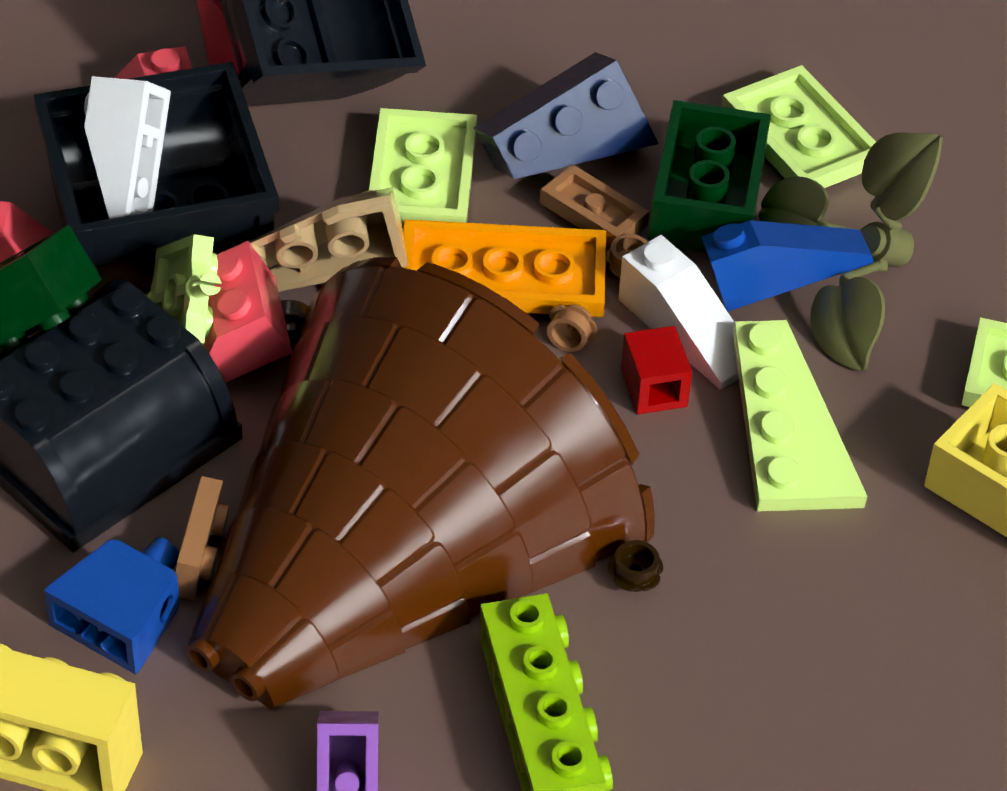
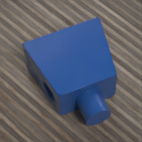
M162 537L155 538L142 553L118 539L108 540L44 590L49 626L136 675L178 611L180 605L178 577L172 570L177 565L178 549L170 541Z

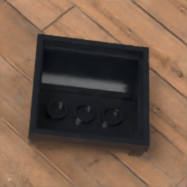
M220 0L239 69L238 79L246 102L251 105L341 99L377 88L407 73H417L426 66L408 0Z
M233 62L131 78V80L148 81L170 90L171 94L153 212L109 219L84 129L86 118L84 102L87 94L90 92V85L33 95L35 111L48 156L63 227L70 225L94 267L155 257L157 248L193 234L214 237V245L249 239L253 240L274 230V213L279 212V196Z
M123 279L112 280L100 287L92 294L91 300L70 313L71 316L46 332L42 333L40 331L19 346L0 356V487L72 553L243 439L242 424L237 421L228 388L204 345L175 318L171 317L148 298L140 289Z

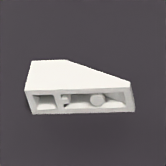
M92 76L90 92L87 94L84 102L86 116L84 129L109 219L153 212L171 91L143 80Z
M662 235L622 256L618 300L651 329L675 326L689 363L719 390L737 381L739 378L732 334L735 322L696 264Z

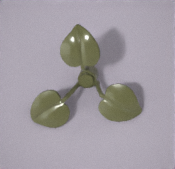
M905 132L889 134L873 144L864 160L862 184L869 194L875 196L870 207L882 220V222H871L860 229L872 254L874 263L843 273L839 279V286L828 285L822 287L814 298L810 314L812 332L820 347L833 360L851 369L867 371L871 352L881 333L885 318V299L882 290L875 282L868 278H863V276L876 271L884 273L888 270V266L901 267L911 259L914 252V239L908 230L902 228V223L899 220L912 215L920 207L929 191L940 160L943 136ZM797 176L783 179L767 191L761 202V210L759 211L760 221L847 228L822 220L828 209L829 195L821 184L810 178Z

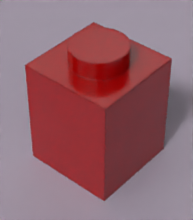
M668 326L624 333L621 371L637 415L688 407L692 369L676 327Z

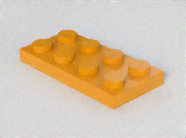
M404 219L403 235L408 266L403 268L417 271V269L428 262L458 272L493 290L525 313L549 314L557 305L568 306L575 304L585 308L591 317L604 316L606 230Z

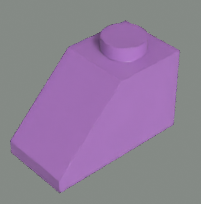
M319 711L317 722V791H378L379 711Z

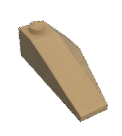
M393 187L368 190L360 194L341 197L249 241L275 276L279 292L325 283L342 268L369 258L397 257L402 267L408 266L402 222Z

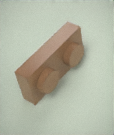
M575 165L569 166L541 188L540 204L580 229L606 230V245L608 247H611L615 238L624 234L637 235L648 226L649 211Z
M201 476L177 560L176 575L178 577L179 598L195 601L200 580L211 581L218 548L211 547L210 544L212 536L223 537L230 505L220 503L223 480Z

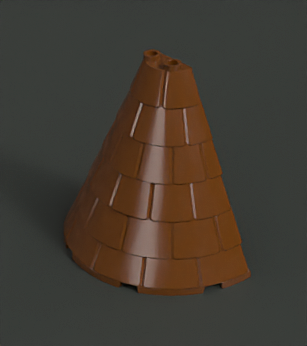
M397 257L369 258L354 262L330 277L319 288L320 290L313 297L307 308L300 336L292 352L279 397L270 412L258 456L252 464L237 516L229 527L215 578L208 586L188 645L185 648L187 657L198 669L204 672H214L231 683L234 689L249 701L257 700L272 710L329 683L405 653L407 648L469 624L470 617L480 613L481 604L522 597L595 567V561L614 554L617 548L627 541L640 540L648 543L654 536L655 514L650 486L643 484L638 486L631 466L639 456V452L625 424L605 393L571 353L557 358L552 351L533 335L539 326L536 320L506 298L458 272L428 262L416 271L403 268Z

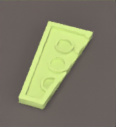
M787 320L735 321L732 334L757 512L865 508L868 496Z

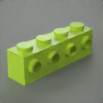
M548 593L481 604L479 641L521 790H612L613 778L608 757L606 755L598 756L594 742L598 740L594 711L591 706L583 708L579 696L583 693V680L577 660L569 661L565 650L569 647V636L563 614H554Z

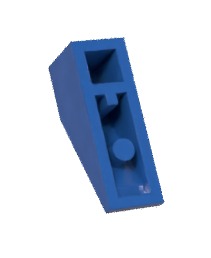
M749 220L740 224L733 223L721 226L714 233L702 236L714 279L727 312L874 263L872 254L860 229Z

